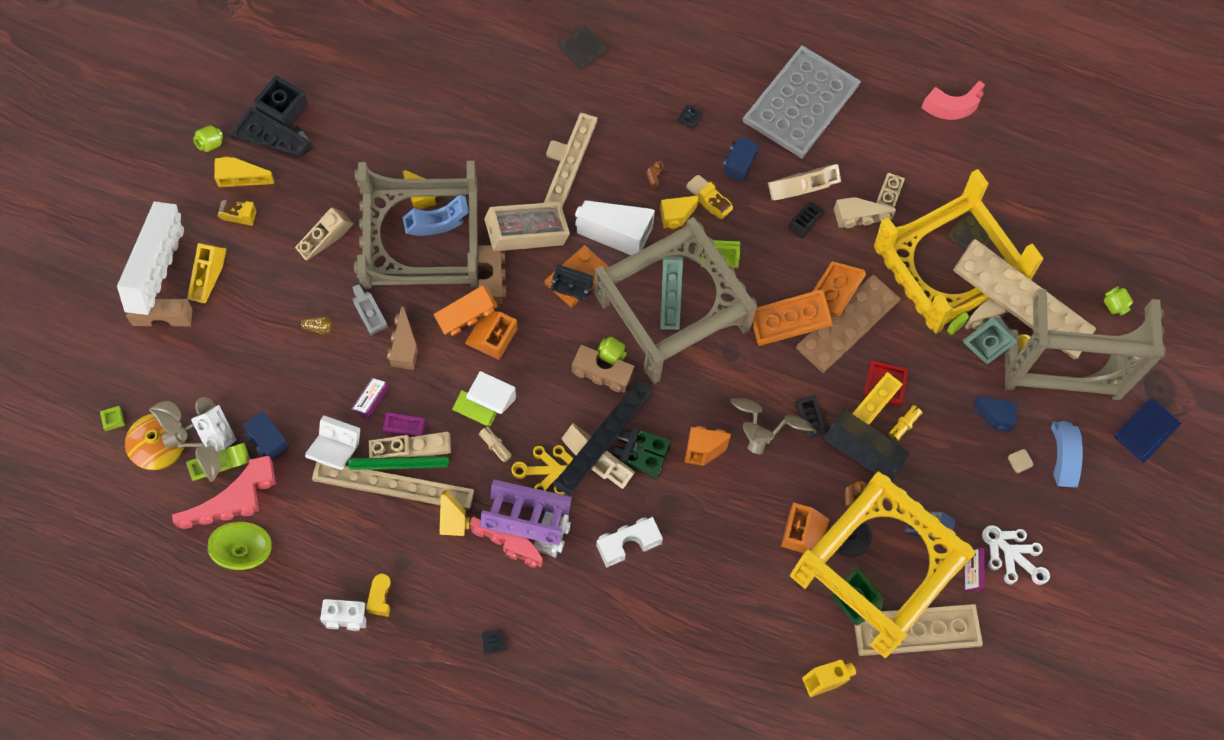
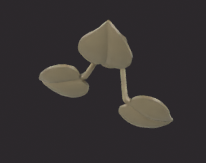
M201 397L195 403L198 415H202L216 406L207 397ZM162 401L152 406L149 411L166 431L162 435L164 445L168 448L178 446V448L197 447L196 458L208 480L210 482L214 481L221 468V459L218 452L212 446L205 447L203 443H184L187 439L186 431L195 426L191 424L184 429L180 428L181 412L173 402Z
M730 398L731 403L736 408L752 412L754 416L753 423H743V429L750 440L748 450L753 453L762 454L765 445L770 444V441L774 439L776 433L785 424H789V426L796 429L817 432L812 424L796 415H785V419L771 432L757 425V412H762L763 410L758 403L747 398Z

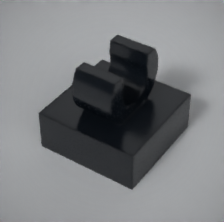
M686 105L679 115L677 122L693 130L702 117V113L697 111L696 107Z
M502 630L481 633L484 655L505 652Z

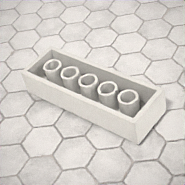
M153 202L117 285L125 312L148 315L150 309L154 307L156 294L160 292L161 282L167 275V267L171 265L173 253L178 249L179 238L184 234V227L181 226L180 222L181 214L178 213L176 204Z

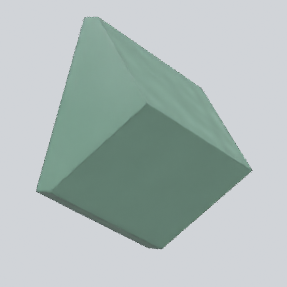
M997 317L991 318L963 340V343L986 364H989L1018 342L1003 320Z

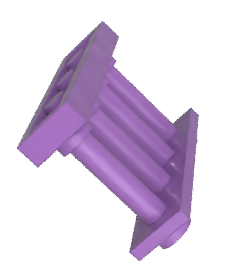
M493 480L490 499H493L494 502L490 512L482 511L481 528L560 546L563 529L558 528L561 515H569L572 497ZM502 502L514 504L510 517L498 514ZM522 506L533 509L530 521L518 519ZM541 511L553 513L550 526L538 523Z

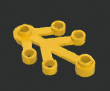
M557 445L553 448L554 457L562 458L569 465L573 458L565 452L564 447ZM536 446L533 449L534 457L541 459L548 466L527 467L523 462H516L511 469L512 475L516 479H523L526 475H548L540 484L534 487V489L543 488L546 491L567 466H561L545 452L542 446ZM560 449L562 453L556 454L555 451ZM537 450H541L543 453L541 455H537L535 452ZM518 469L523 470V473L519 475L516 473V471ZM554 486V493L560 494V495H564V494H565L563 491H562V492H558V491L556 490L557 487Z

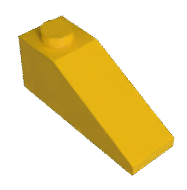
M215 158V180L218 187L274 184L271 171L236 158Z
M198 243L187 296L188 300L206 303L223 268L226 248Z

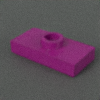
M386 412L382 431L401 436H422L426 419Z

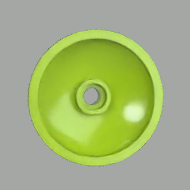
M232 522L222 525L210 535L208 540V553L212 560L222 567L233 570L254 568L263 563L271 552V539L268 533L258 525L248 522Z

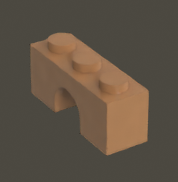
M492 245L478 246L479 271H489L493 274L489 279L479 280V287L487 286L497 305L503 304V297H506V286H502V280H506L505 269H502L501 263H505V252L493 251Z
M155 299L154 307L150 309L148 315L127 312L126 317L132 326H152L153 320H163L170 323L171 326H191L192 307L187 299Z
M581 345L572 363V372L580 378L586 377L591 379L595 384L609 386L615 392L621 391L625 393L634 374L635 366L616 359L613 367L602 369L596 364L599 352Z

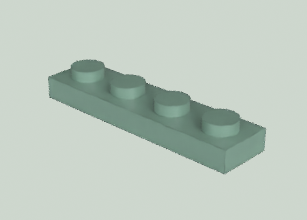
M663 257L660 329H680L683 257Z

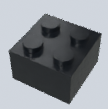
M275 75L255 98L254 104L258 111L289 128L308 105L305 91Z

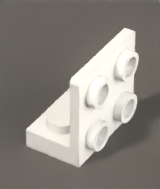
M323 416L320 420L319 436L308 449L305 457L342 470L359 446L360 428Z

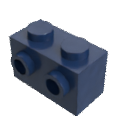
M738 137L737 142H733L730 147V156H726L722 166L725 167L724 175L744 182L757 155L759 144Z
M264 411L244 424L247 431L244 433L251 443L255 441L258 445L256 450L261 457L269 456L272 460L290 447Z

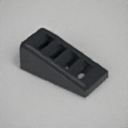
M809 202L789 222L788 229L803 238L822 217L824 211ZM809 209H812L817 215L809 211ZM805 213H807V214H809L810 216H812L813 219H811L810 217H808L807 215H805Z
M816 396L795 401L799 417L805 420L816 418L817 421L810 424L812 426L819 425L820 427L816 433L805 430L807 437L811 438L827 433ZM811 404L812 407L803 408V405ZM812 410L814 411V414H812V415H809V416H806V415H805L806 412H809V411H812Z

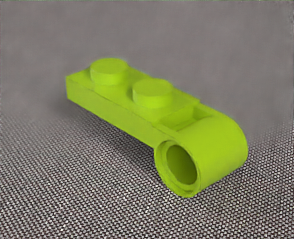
M245 443L217 451L221 459L219 472L246 464L250 460ZM197 458L186 462L192 481L206 477Z

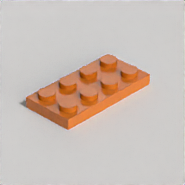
M823 289L757 307L752 322L759 346L833 326Z

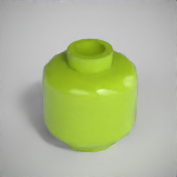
M208 125L196 131L194 143L199 150L210 152L221 146L223 135L218 128L216 129L214 126Z
M1117 286L1105 293L1104 303L1112 314L1119 313L1123 315L1130 311L1129 306L1132 305L1133 300L1125 288Z
M614 337L604 338L597 349L599 358L610 365H614L616 359L623 361L627 354L624 352L625 344Z

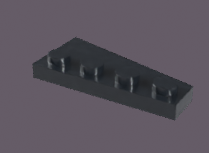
M249 106L229 134L231 138L299 158L310 145L309 140L252 106Z

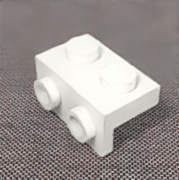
M324 599L320 620L328 629H339V626L347 627L348 630L359 631L360 628L366 627V618L364 617L365 603Z

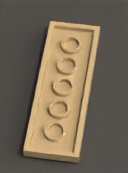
M976 604L926 608L906 632L908 634L906 638L890 654L981 647L983 643ZM899 610L882 611V613L891 620ZM867 621L857 626L854 625L859 656L881 655L869 645L880 632Z

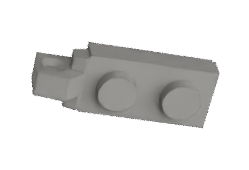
M359 284L352 287L356 296L353 298V303L370 336L388 328L371 293H364Z

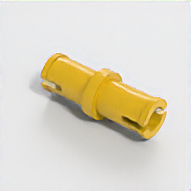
M913 405L904 417L898 419L896 426L888 433L891 439L895 437L894 441L898 442L902 435L913 427L912 424L922 415V411L919 408L915 410L917 406Z

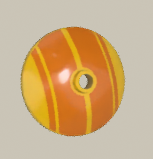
M148 414L138 419L130 427L125 439L126 452L131 461L146 470H160L171 466L181 457L185 447L178 448V446L168 448L164 445L162 435L166 431L153 414ZM152 434H155L153 439H149Z

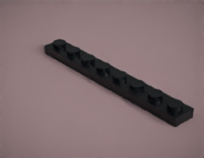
M638 378L556 479L554 486L571 497L653 394L655 388Z

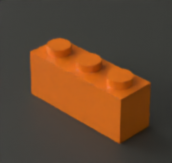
M481 286L433 315L444 335L451 334V336H454L462 331V327L476 324L479 317L483 315L487 317L495 312L494 309L498 305L488 287Z

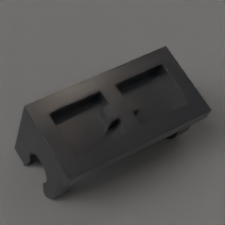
M557 264L551 281V291L587 302L593 286L594 276Z

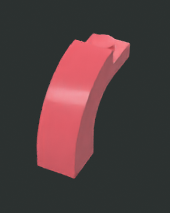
M979 81L966 95L960 97L949 96L935 87L925 98L921 108L941 119L955 120L967 117L977 109L981 101L980 99L984 94L982 90L985 84Z

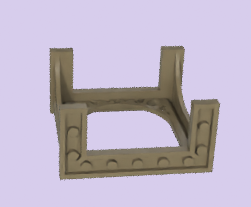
M467 161V178L395 179L375 174L368 169L366 162H358V169H355V180L358 187H360V194H363V200H360V211H363V218L359 220L360 229H363V236L359 237V245L363 247V252L357 255V261H354V272L357 273L359 283L363 285L364 289L372 290V285L470 284L471 288H478V197L475 161ZM386 195H389V197H395L392 201H389V198ZM469 196L470 253H467L468 266L409 267L398 263L387 254L381 242L380 229L386 213L396 203L411 197ZM381 198L386 202V206L378 208L374 204V200ZM374 211L379 212L378 218H374ZM375 230L378 231L376 235L373 234ZM374 247H379V252L374 254ZM378 257H385L384 265L381 267L374 266V262ZM389 264L394 265V269L389 268V270H386Z
M694 217L687 220L686 227L605 270L602 266L595 269V297L603 309L610 306L611 301L646 354L644 371L653 384L660 381L663 361L723 328L738 325L743 334L751 329L757 309L755 299L748 295L743 282L738 281L734 269L727 265L722 252L717 251L713 239L705 234L703 225L697 222ZM682 245H683L684 251H683V252L678 251L677 249H682ZM702 253H703L704 258L706 257L705 260L701 259V257H700V255H701ZM663 257H683L696 261L710 273L716 286L715 303L704 318L655 345L614 284L662 260ZM724 283L726 289H722L720 284ZM730 294L734 300L726 302L721 299V295ZM719 305L723 306L721 310L718 309Z
M1038 289L1033 296V335L1019 354L1018 342L1005 351V390H1014L1016 386L1110 394L1112 395V400H1121L1165 355L1166 348L1163 345L1162 339L1164 327L1161 322L1163 308L1160 306V300L1152 299L1146 305L1145 321L1138 329L1125 335L1107 336L1048 330L1047 289ZM1010 330L1018 341V330ZM1046 348L1110 354L1107 364L1099 372L1086 377L1027 373Z

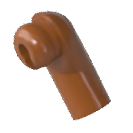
M656 161L647 170V176L652 188L660 185L657 176L664 168V164L661 161Z
M854 481L845 488V507L849 508L855 502V496L865 489L863 481Z

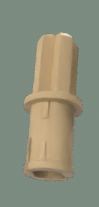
M489 427L480 431L479 436L487 443L488 449L490 451L493 450L501 461L506 462L511 458L512 455L502 444V440L497 438Z

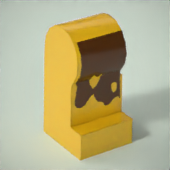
M710 182L699 191L698 202L717 218L723 219L733 210V206L727 198L723 197L715 189L716 186Z
M223 200L218 211V217L224 221L253 226L257 211L253 202L235 203Z
M376 575L372 581L366 607L367 612L370 614L389 616L390 607L386 604L388 593L391 592L392 583L387 575Z

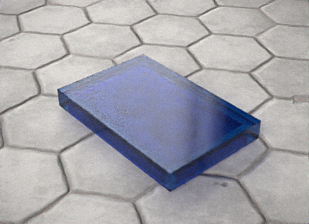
M1151 397L1113 437L1142 463H1145L1182 423Z

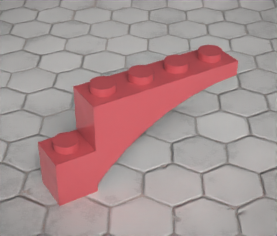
M265 456L250 459L247 468L229 487L197 507L172 514L173 523L178 528L187 529L191 528L194 524L201 523L202 525L213 523L214 520H231L234 518L233 516L253 515L254 512L259 511L256 488L268 489L271 485H276L271 458Z

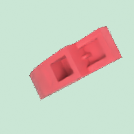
M472 517L469 525L473 534L483 537V535L490 537L492 542L499 545L504 543V552L511 559H522L530 567H542V557L527 538L481 528V520Z

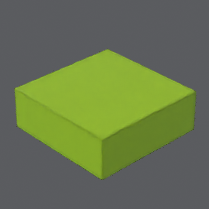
M964 311L951 322L947 331L951 335L965 325L969 315Z
M120 406L100 411L105 431L125 426Z

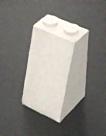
M584 201L582 207L579 206L575 216L577 220L575 225L577 226L578 234L633 255L643 249L653 228L655 210Z

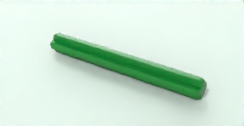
M447 456L349 459V470L447 468L449 465Z

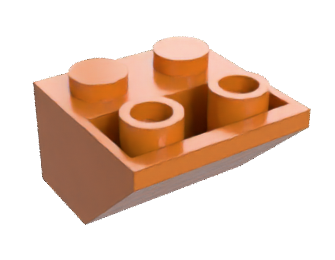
M494 312L487 317L483 315L478 320L465 344L500 360L518 330L517 320L502 312Z
M702 426L691 427L685 463L706 465L726 451L731 434L726 433L724 430H707Z
M793 502L789 511L781 547L805 553L807 550L811 551L826 534L829 519L814 508Z

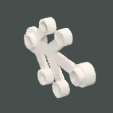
M993 525L987 526L983 530L982 538L985 543L989 544L991 559L988 562L990 569L998 570L1002 566L998 546L1004 551L1007 572L1004 575V580L1006 583L1013 584L1018 580L1014 560L1032 575L1031 578L1034 583L1043 585L1049 580L1050 573L1046 568H1036L1020 554L1030 553L1032 556H1038L1043 551L1041 544L1009 545L1005 541L1006 539H1014L1016 542H1023L1027 537L1024 530L1001 531ZM989 533L994 534L995 539H991ZM1017 533H1021L1023 539L1018 538ZM1033 547H1037L1039 551H1033ZM992 561H996L998 563V567L994 566L992 564ZM1009 574L1014 577L1013 581L1008 578ZM1036 575H1041L1042 580H1038Z

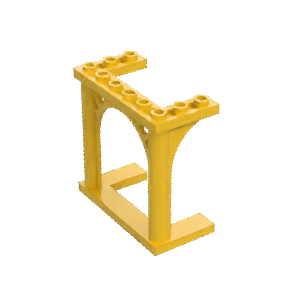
M978 169L971 173L962 196L914 222L895 227L889 217L883 219L874 244L876 252L885 259V265L893 271L896 281L902 284L907 297L913 300L916 310L924 316L929 329H933L935 334L942 331L946 323L956 319L964 311L968 312L983 304L990 297L977 288L961 294H946L929 287L920 278L914 265L915 248L926 234L971 211L1008 264L1030 280H1032L1044 259L1033 243L1025 248L1022 255L1014 247L981 201L989 183ZM909 242L912 243L911 247L907 245ZM905 250L909 253V256L905 258L900 257L896 251ZM904 262H908L910 267L907 268ZM924 291L929 292L930 296H929L928 298H927V296H926V293H924Z
M878 471L862 494L812 550H807L791 572L790 577L804 589L808 587L814 577L819 579L880 632L869 645L886 659L908 635L906 632L951 578L964 567L976 552L970 544L963 542L957 537L952 529L946 528L936 516L928 513L919 502L911 499L902 488H898L893 484L888 476ZM883 499L888 500L892 504L891 511L884 509L882 505ZM875 517H892L906 522L921 535L929 552V570L925 580L891 620L825 564L860 524ZM940 544L947 552L940 554L935 552L933 548L935 545Z

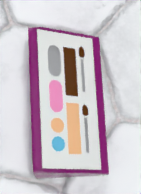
M371 378L351 410L369 419L388 390V383Z
M983 548L973 549L976 552L975 555L964 565V591L980 592L985 587Z

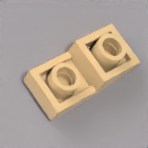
M887 173L876 203L894 208L905 178Z

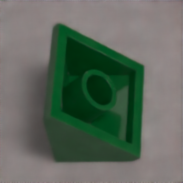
M857 566L845 581L881 611L884 596L862 569ZM834 592L831 594L832 598L854 625L857 626L866 621Z

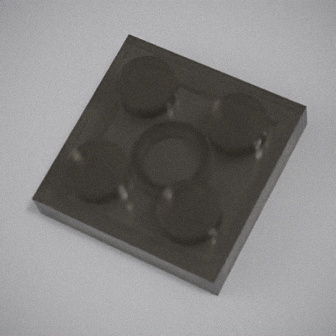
M586 25L558 43V47L580 70L608 52V47Z
M969 211L963 215L946 236L947 240L964 252L974 239L985 247L991 242L989 234Z

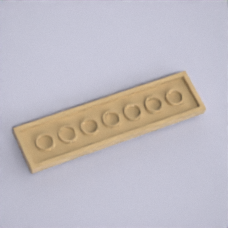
M974 239L953 271L1033 329V296L1038 289L1042 288ZM1047 292L1048 330L1086 334L1094 333L1096 328ZM1062 350L1073 359H1077L1082 352Z

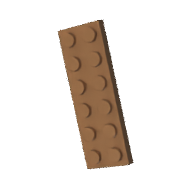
M872 275L855 291L840 317L831 316L833 326L812 331L796 346V349L824 374L900 302L901 298L875 275Z

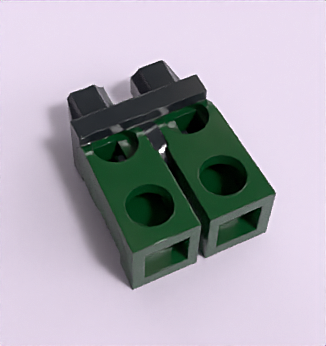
M633 428L632 431L624 429L619 435L618 441L626 443V447L622 448L615 445L612 455L632 470L650 475V478L658 480L670 449L671 440L639 431L636 428Z

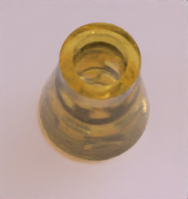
M326 316L303 318L301 327L303 330L325 335L331 332L332 321Z

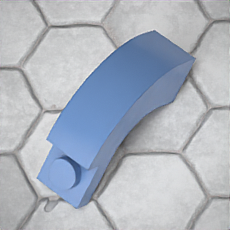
M458 195L449 204L437 210L424 211L413 208L402 217L406 234L416 236H428L447 232L460 226L463 223V217L469 213L466 198L463 195Z
M1067 421L1052 422L1051 429L1057 442V461L1053 476L1057 486L1078 487L1083 458L1080 429L1078 426H1073L1072 423Z

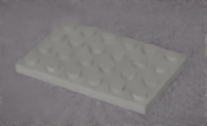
M801 46L743 117V122L803 159L859 87L861 81L806 47Z

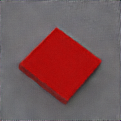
M871 360L863 397L866 398L888 372L903 384L888 403L901 406L909 369Z

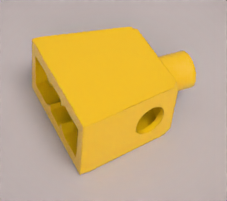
M838 660L814 668L802 679L809 696L813 697L842 686L850 680L851 676L856 674V670L852 663L845 665L842 660Z

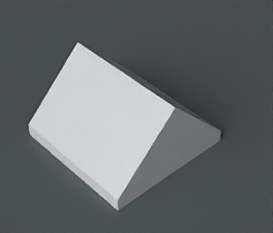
M480 371L466 398L502 414L515 401L516 390L514 386Z

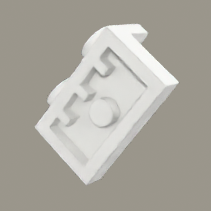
M219 405L212 407L202 415L192 418V423L205 447L212 446L216 451H221L236 441Z
M546 511L541 524L550 526L553 513ZM569 515L561 516L558 528L563 529L560 546L535 540L534 547L539 553L556 558L557 553L562 552L565 543L562 538L564 533L568 534L571 522H568Z

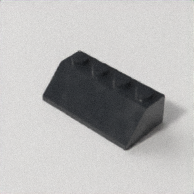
M844 408L821 440L874 476L879 471L881 474L888 476L891 482L902 468L910 453Z

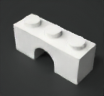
M645 517L636 521V524L633 526L625 525L614 534L606 533L600 536L599 540H597V548L607 568L625 560L626 554L622 546L627 541L637 542L644 552L661 545L663 538L653 517L649 519Z

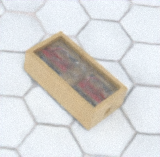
M560 202L490 207L484 218L493 251L564 245L570 235Z

